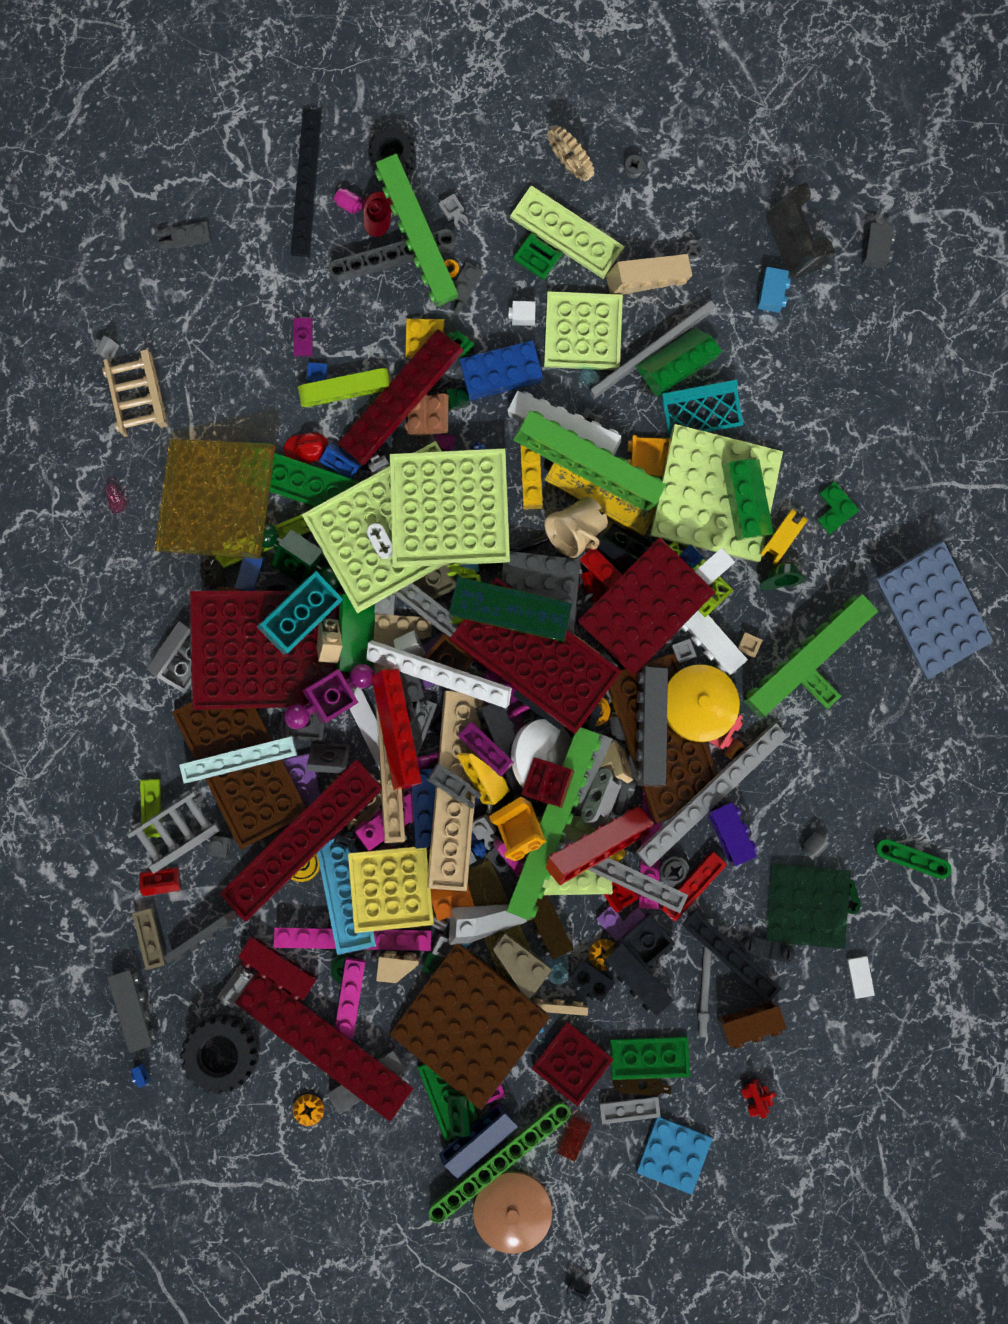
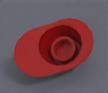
M310 432L295 435L286 441L284 455L306 464L318 462L329 444L327 439L319 433Z

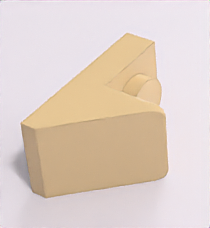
M615 741L612 742L600 768L609 769L616 778L629 783L634 779L626 749Z

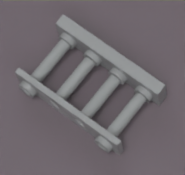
M187 790L179 796L180 800L143 824L138 822L130 827L131 831L127 836L131 838L136 834L152 857L151 861L153 863H151L149 868L153 874L220 831L221 827L217 822L214 824L208 823L192 799L197 794L196 790L192 792ZM183 803L188 805L202 826V831L196 835L190 831L176 810ZM168 813L185 836L184 840L186 842L181 845L174 842L159 820ZM151 824L154 825L169 847V853L164 856L157 852L143 829Z

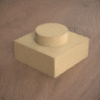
M745 632L738 649L743 654L755 658L763 640Z

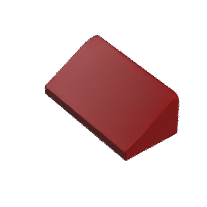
M178 867L158 870L154 874L152 871L139 873V890L142 896L181 891Z

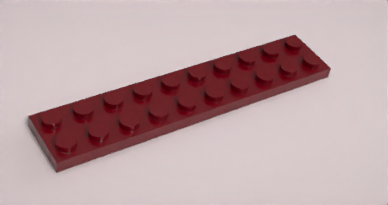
M356 760L260 853L220 895L244 922L249 921L383 789L381 784L359 760Z
M256 973L235 1004L391 1122L414 1090V1087L302 1002L291 997L286 990L277 988L273 984L274 981L270 978L264 979Z

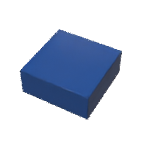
M308 363L307 383L327 380L328 365Z

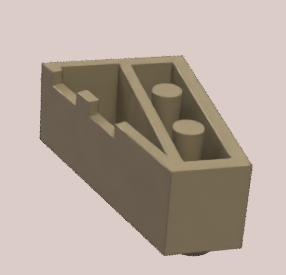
M505 930L493 944V951L520 991L531 999L552 971L551 965Z

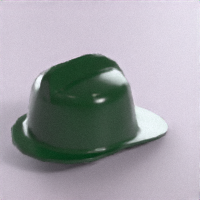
M795 562L779 563L772 568L770 578L760 584V589L774 590L782 587L796 586L803 583L806 578L803 574L799 573Z

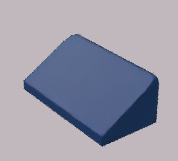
M333 443L326 447L319 460L320 463L336 473L350 479L355 477L362 466L351 454Z
M244 551L235 588H240L243 591H255L263 556Z

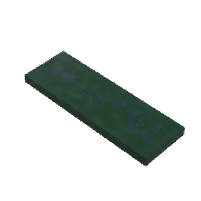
M457 577L449 616L564 642L572 603Z

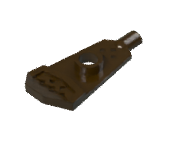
M656 1078L626 1079L624 1081L612 1080V1084L618 1093L659 1096L661 1093L671 1095L672 1087L663 1085L662 1081ZM640 1081H644L646 1084L643 1089L638 1085Z

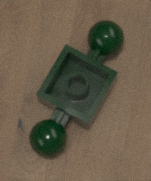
M267 523L258 526L255 530L254 538L259 546L277 549L272 566L297 583L301 584L308 576L317 571L334 590L341 585L331 566L322 567L319 565L323 551L317 545L303 538L302 535L290 530L281 539L279 538L277 528Z

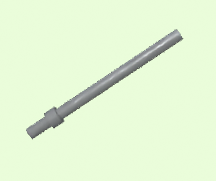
M706 918V921L713 926L714 919ZM705 946L700 1012H698L699 1037L707 1036V1022L710 1019L708 1003L712 953Z

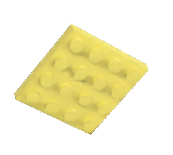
M415 847L348 854L355 933L434 925L431 890L427 888V848L416 849Z

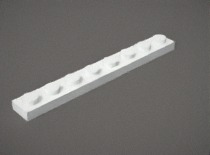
M373 640L368 643L366 658L368 661L391 669H399L400 672L503 708L509 706L512 690L510 687Z

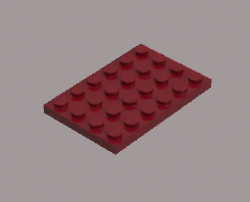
M659 537L578 622L634 676L716 591Z

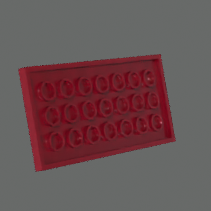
M497 577L492 582V585L512 589ZM464 619L449 638L450 641L574 734L577 733L622 672L568 630L566 631L564 642Z

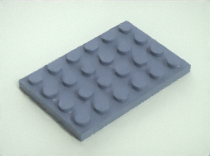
M943 541L938 542L875 579L925 679H930L993 642Z

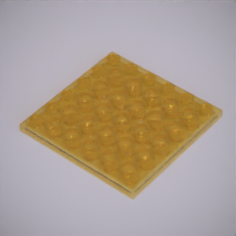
M170 439L154 551L260 559L275 445L268 443Z

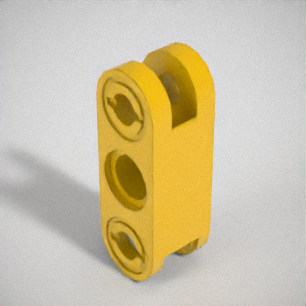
M793 508L760 553L762 557L767 551L775 557L772 562L774 565L779 562L808 521L804 516L798 523L792 521L797 513Z

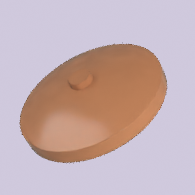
M520 1171L503 1172L477 1193L473 1209L474 1223L481 1238L495 1250L510 1254L528 1251L543 1240L550 1228L552 1221L550 1197L544 1186L533 1176Z

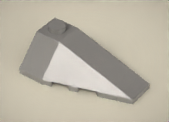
M509 904L451 908L449 945L471 943L523 924L527 920L508 913Z

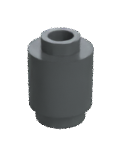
M612 712L609 723V736H613L614 740H625L616 712Z
M821 831L819 833L814 832L803 844L804 847L801 851L811 860H814L830 845L827 842L829 838Z

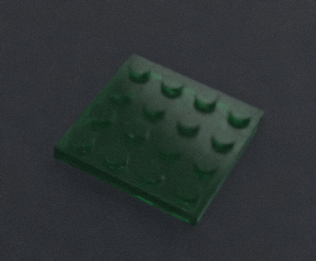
M772 863L766 932L767 942L845 949L851 871Z

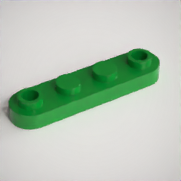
M882 839L876 844L875 851L883 859L938 879H946L951 874V865L946 860L888 839ZM884 845L888 847V850L885 853L882 851V847ZM941 865L942 872L939 873L937 867Z

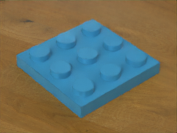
M658 1117L655 1119L636 1172L692 1195L713 1138L663 1117Z

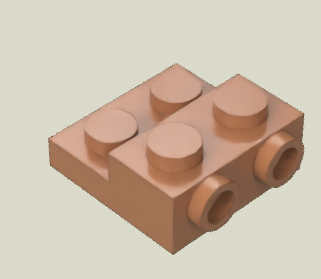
M445 393L425 395L408 414V420L405 422L408 434L418 437L448 433V395Z

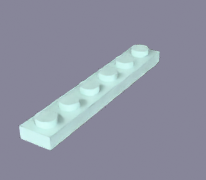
M291 736L180 764L179 766L183 783L186 784L296 756L297 751L294 738Z

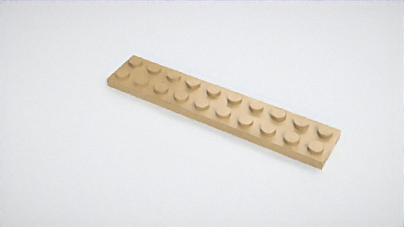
M444 691L438 763L474 788L457 755L459 753H472L477 758L479 756L458 735L471 722L481 730V724L474 708L482 705L483 700L460 692ZM438 787L435 789L427 888L467 891L474 808L471 809L458 802ZM466 792L464 797L474 804L475 797Z

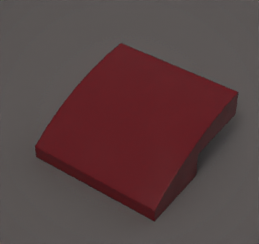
M534 757L521 795L562 808L574 770Z

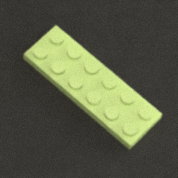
M530 186L510 215V219L533 232L602 279L605 278L625 247L533 186Z

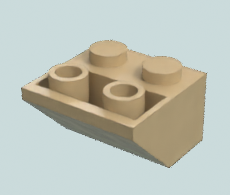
M386 950L379 956L376 981L397 983L418 966L420 957H416V953L405 952L404 955H397V951Z

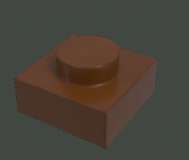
M735 739L724 754L732 761L746 747L739 740Z

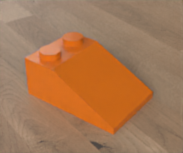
M469 883L467 884V891L430 889L437 921L451 917V908L475 906Z

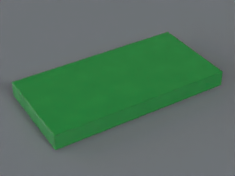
M340 594V597L343 599L339 606V628L342 649L339 661L336 663V670L351 672L353 667L359 664H366L373 670V662L366 660L368 643L371 640L374 641L375 604L357 613L347 594Z
M688 1037L609 1040L610 1056L614 1058L611 1063V1080L690 1077Z
M424 1063L418 1065L417 1068L445 1141L457 1137L451 1136L447 1095L462 1094ZM467 1099L470 1127L479 1120V1116L474 1104Z

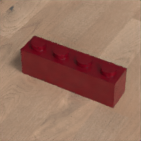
M255 936L249 939L238 956L241 959L240 963L247 968L253 967L257 970V974L264 979L270 978L274 981L273 984L281 990L285 988L290 992L289 995L296 1000H304L318 977Z

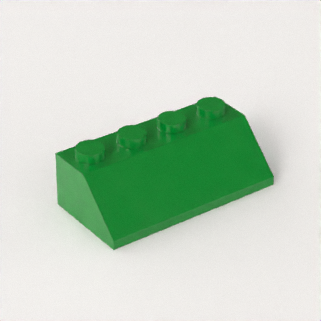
M694 328L637 364L635 368L655 396L658 397L716 360L722 350L711 335Z
M745 459L728 462L723 465V474L736 541L774 535L760 460Z

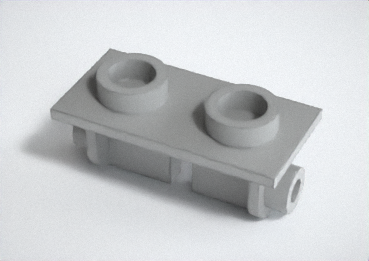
M240 965L217 996L221 1000L220 1003L233 1008L236 1000L254 975Z

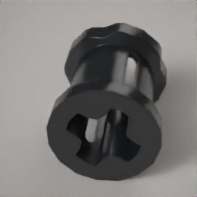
M341 830L336 834L333 846L339 845L352 852L357 836H350Z
M572 1276L567 1285L566 1294L569 1295L571 1293L585 1302L591 1284H584Z

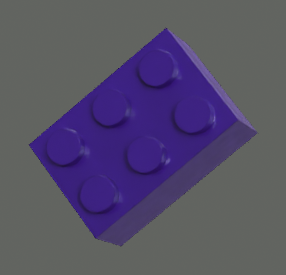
M726 802L707 813L730 865L738 866L757 857L755 852L758 849L754 841H750L747 835L750 832L746 823H742L739 816L742 814L737 804L734 805L733 802Z

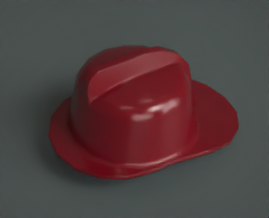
M382 191L371 193L362 203L364 228L369 235L374 237L385 234L391 222L390 205L392 202L390 198L386 199Z

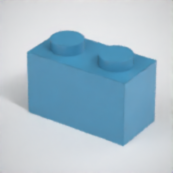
M766 267L757 309L779 313L782 307L786 306L788 296H785V290L789 289L791 278H788L789 271Z

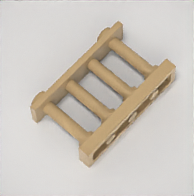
M148 349L140 351L142 357L133 362L112 366L107 359L103 360L105 366L102 367L104 377L108 379L117 419L114 421L115 428L124 437L128 436L126 429L128 427L153 421L161 428L168 426L153 357ZM137 368L145 370L146 375L141 379L116 384L114 376L116 373ZM141 386L149 387L150 393L147 396L120 402L118 392ZM145 404L153 405L154 412H151V414L124 420L122 410Z

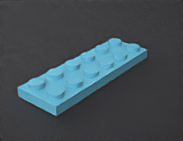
M353 831L345 833L350 836H354ZM334 837L317 854L337 955L376 947L373 931L355 933L348 854L357 853L356 845H354L352 852H349L347 848L339 845L333 846Z

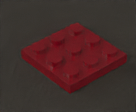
M567 1022L532 1067V1070L578 1107L614 1058L571 1023Z

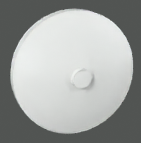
M539 719L528 722L518 731L512 744L511 760L514 762L512 768L515 777L523 788L534 757L563 766L572 743V739L564 727L559 730L547 720Z

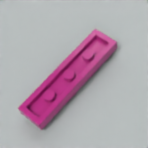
M346 957L335 1028L346 1037L353 1038L366 960Z

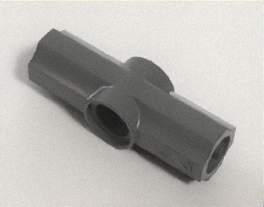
M631 756L627 757L634 780L629 783L622 780L621 788L611 811L622 815L628 810L630 798L633 796L637 782L635 779L636 769Z

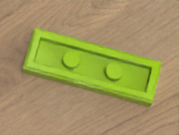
M161 779L140 780L141 824L162 811ZM153 824L143 829L148 838L161 837Z

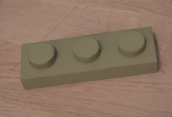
M153 908L132 913L145 969L149 970L166 965Z

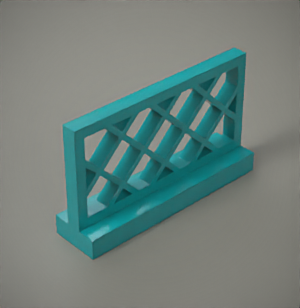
M737 380L661 394L660 398L663 404L668 438L670 439L671 426L675 421L682 426L688 427L693 418L703 423L699 430L705 432L743 426ZM728 393H733L734 402L731 406L722 401ZM707 397H712L718 401L712 410L703 404ZM691 400L699 404L694 413L685 408L686 404ZM719 403L728 408L724 417L714 412ZM675 404L681 409L674 417L668 412L667 405ZM701 406L710 412L705 421L696 416ZM682 410L691 415L687 424L677 419ZM730 411L737 414L738 423L731 424L725 420ZM712 414L721 420L717 427H712L706 423Z

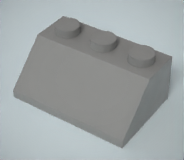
M178 622L147 667V670L184 694L191 685L190 628Z

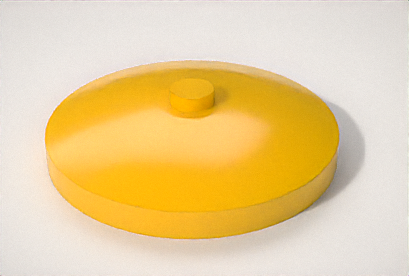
M692 665L680 670L669 680L667 723L678 735L694 742H708L723 736L732 728L739 714L740 701L734 683L724 672L709 665Z

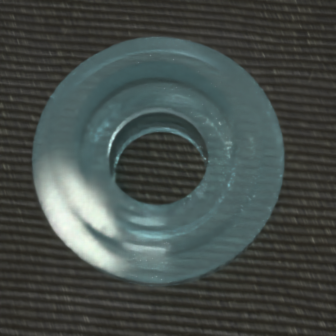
M562 965L552 966V971L548 975L550 981L556 985L563 984L568 977L566 968ZM556 971H560L562 973V976L560 978H556L554 976V973Z

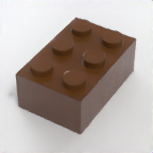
M773 1001L717 1018L724 1041L729 1047L734 1049L745 1046L744 1043L752 1041V1043L762 1041L764 1036L770 1034L772 1037L782 1034L783 1030L787 1029L780 1007Z

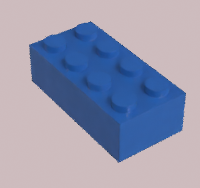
M533 340L460 359V367L470 401L542 383L543 376Z

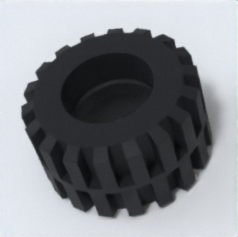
M385 127L384 131L378 130L377 136L373 135L371 137L372 141H369L368 155L373 171L377 169L376 162L385 159L382 157V154L386 149L398 148L403 152L399 160L405 174L408 176L410 169L413 170L415 167L414 163H416L415 146L413 139H410V135L407 132L404 134V130L401 128L396 130V127H392V129L388 130V127Z

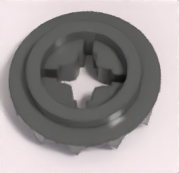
M677 856L665 859L663 864L660 865L659 875L661 881L670 887L680 886L689 876L688 863L683 858ZM670 866H672V867H674V868H677V869H676L677 876H675V875H673V874H670V873H671V867H670Z

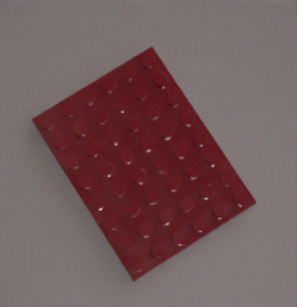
M293 591L189 592L192 710L288 708L294 704L304 706L309 703L301 690L336 670V663L319 662L318 625L288 654L284 655L256 627ZM336 591L339 596L340 594H346L345 591ZM340 603L324 619L339 621ZM341 672L345 680L348 679V672Z

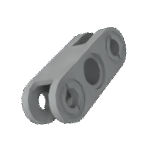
M603 768L596 774L580 815L583 822L590 824L595 829L601 825L605 826L622 785V780L616 778L609 769Z

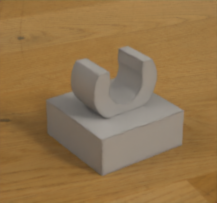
M103 336L101 341L96 339L93 344L97 348L95 353L109 362L112 361L119 348L117 343L106 336Z

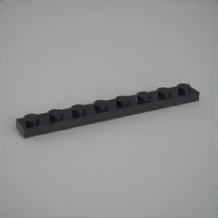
M303 109L291 244L292 256L310 257L322 122L321 110Z

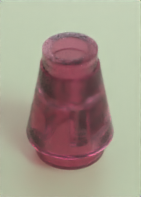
M115 484L107 485L104 489L109 510L114 514L126 510L127 502Z

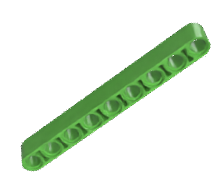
M563 1100L556 1101L437 1198L429 1209L430 1220L434 1223H441L567 1121L570 1117L568 1103ZM564 1107L567 1111L564 1115H558L556 1109ZM547 1119L551 1121V1125L548 1128L542 1127L540 1125L542 1120ZM528 1132H533L536 1137L533 1140H527L525 1135ZM512 1145L520 1146V1151L517 1153L511 1152L510 1147ZM498 1157H502L505 1160V1163L503 1165H497L494 1162V1160ZM487 1170L490 1175L487 1178H483L479 1175V1172ZM470 1182L474 1185V1188L466 1190L464 1184ZM449 1196H457L459 1198L458 1202H450ZM435 1208H441L443 1210V1214L439 1216L435 1215L433 1213V1210Z

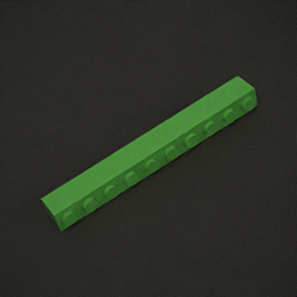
M580 727L574 735L563 763V767L574 770L563 807L547 805L540 823L546 842L539 849L529 852L508 906V913L530 921L531 917L535 918L539 908L535 906L538 898L542 900L546 889L543 887L544 881H549L551 876L545 868L548 857L555 851L559 852L557 850L559 842L563 843L567 832L564 829L566 824H571L574 816L571 813L573 806H578L581 795H578L580 787H585L588 779L585 774L587 769H592L595 761L592 758L594 751H599L602 740H599L600 734Z

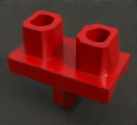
M758 1078L752 1079L750 1084L741 1088L744 1099L753 1097L755 1103L747 1106L751 1117L760 1116L761 1119L767 1118V1114L770 1112L768 1106L774 1105L772 1098L777 1096L776 1092L769 1091L767 1085L761 1088Z

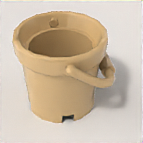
M585 497L566 509L555 511L545 518L546 534L550 542L561 554L569 558H576L583 551H589L598 547L599 539L596 536L608 524L606 514L601 515L599 509L602 508L600 504L590 497Z

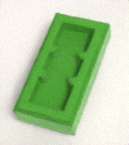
M817 670L813 671L801 683L826 710L841 697Z

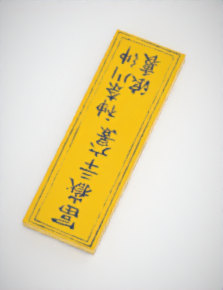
M553 463L544 479L578 500L585 497L594 499L602 507L599 509V512L605 513L606 516L641 536L645 535L654 518L656 505L648 512H645L556 463Z

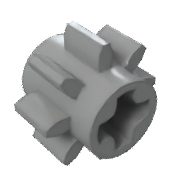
M378 454L370 458L371 463L367 464L373 475L390 466L384 455L379 457Z

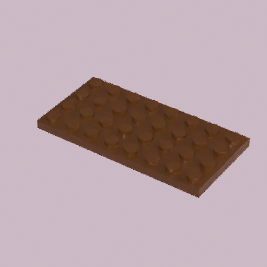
M675 653L648 661L642 667L668 668V682L680 671ZM627 669L621 670L622 672L608 692L635 769H638V761L635 758L636 750L638 749L636 732L639 728V722L636 720V714L639 710V703L637 702V692L639 691V683H637L638 672L633 676ZM668 723L666 785L661 787L642 786L654 824L671 819L717 775L706 742L687 740L678 735Z
M192 702L172 712L195 760L273 741L257 708L192 710ZM283 759L205 778L240 850L290 825L307 809Z

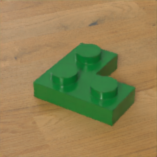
M833 482L819 494L831 508L817 520L828 535L859 511L836 482Z

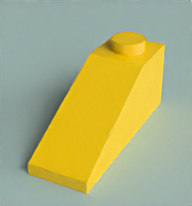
M459 753L457 755L474 789L481 794L480 800L482 804L495 805L510 791L506 780L472 753Z

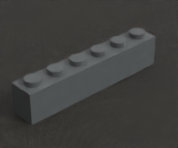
M644 667L637 674V683H639L637 702L639 703V710L636 714V720L639 722V728L636 732L638 749L636 750L635 758L638 761V769L635 771V779L638 786L661 787L666 785L668 668Z

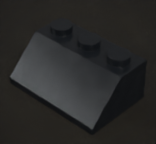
M611 518L607 527L598 538L599 545L596 549L617 570L625 573L653 543Z

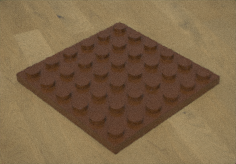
M455 944L392 1030L390 1036L459 1093L466 1095L471 1103L482 1110L551 1018V1015L465 946Z

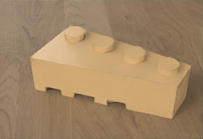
M688 254L620 261L614 265L606 275L610 294L624 295L670 285H684L692 277Z

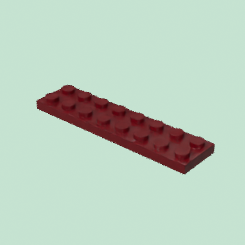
M437 329L338 444L364 466L464 351L462 347Z

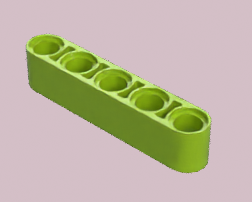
M381 368L298 386L297 389L301 406L310 407L383 392L386 387H389L391 381L388 369Z

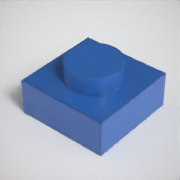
M143 1063L131 1069V1078L138 1088L150 1082Z

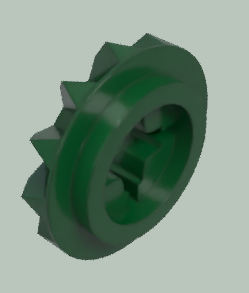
M344 953L338 955L333 960L331 975L336 982L342 984L344 971L338 968L345 966L346 957L358 959L355 955Z

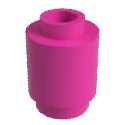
M342 188L336 192L334 201L339 207L351 214L358 213L362 209V198Z

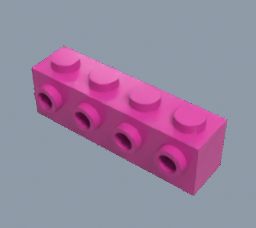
M410 789L404 793L406 796L402 799L404 826L412 821ZM382 809L372 815L374 819L369 823L365 820L357 826L358 830L355 832L368 852L384 841Z

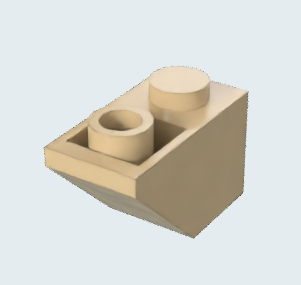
M323 619L318 624L319 662L338 663L342 649L339 621Z

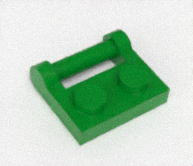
M532 232L513 257V260L544 281L559 262L563 253L559 250H554L542 242ZM532 244L551 256L552 259H547L530 246Z

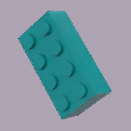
M315 571L256 627L283 655L288 654L343 599Z

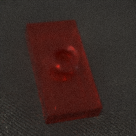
M573 1116L557 1154L575 1162L591 1128V1124Z

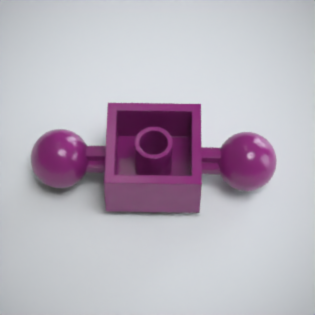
M359 664L353 667L350 677L345 680L339 669L333 670L301 690L309 703L304 706L299 704L289 706L284 713L285 723L292 729H301L307 725L309 716L313 713L316 714L321 723L329 722L359 703L352 689L355 687L360 689L369 687L372 684L374 671L366 664Z

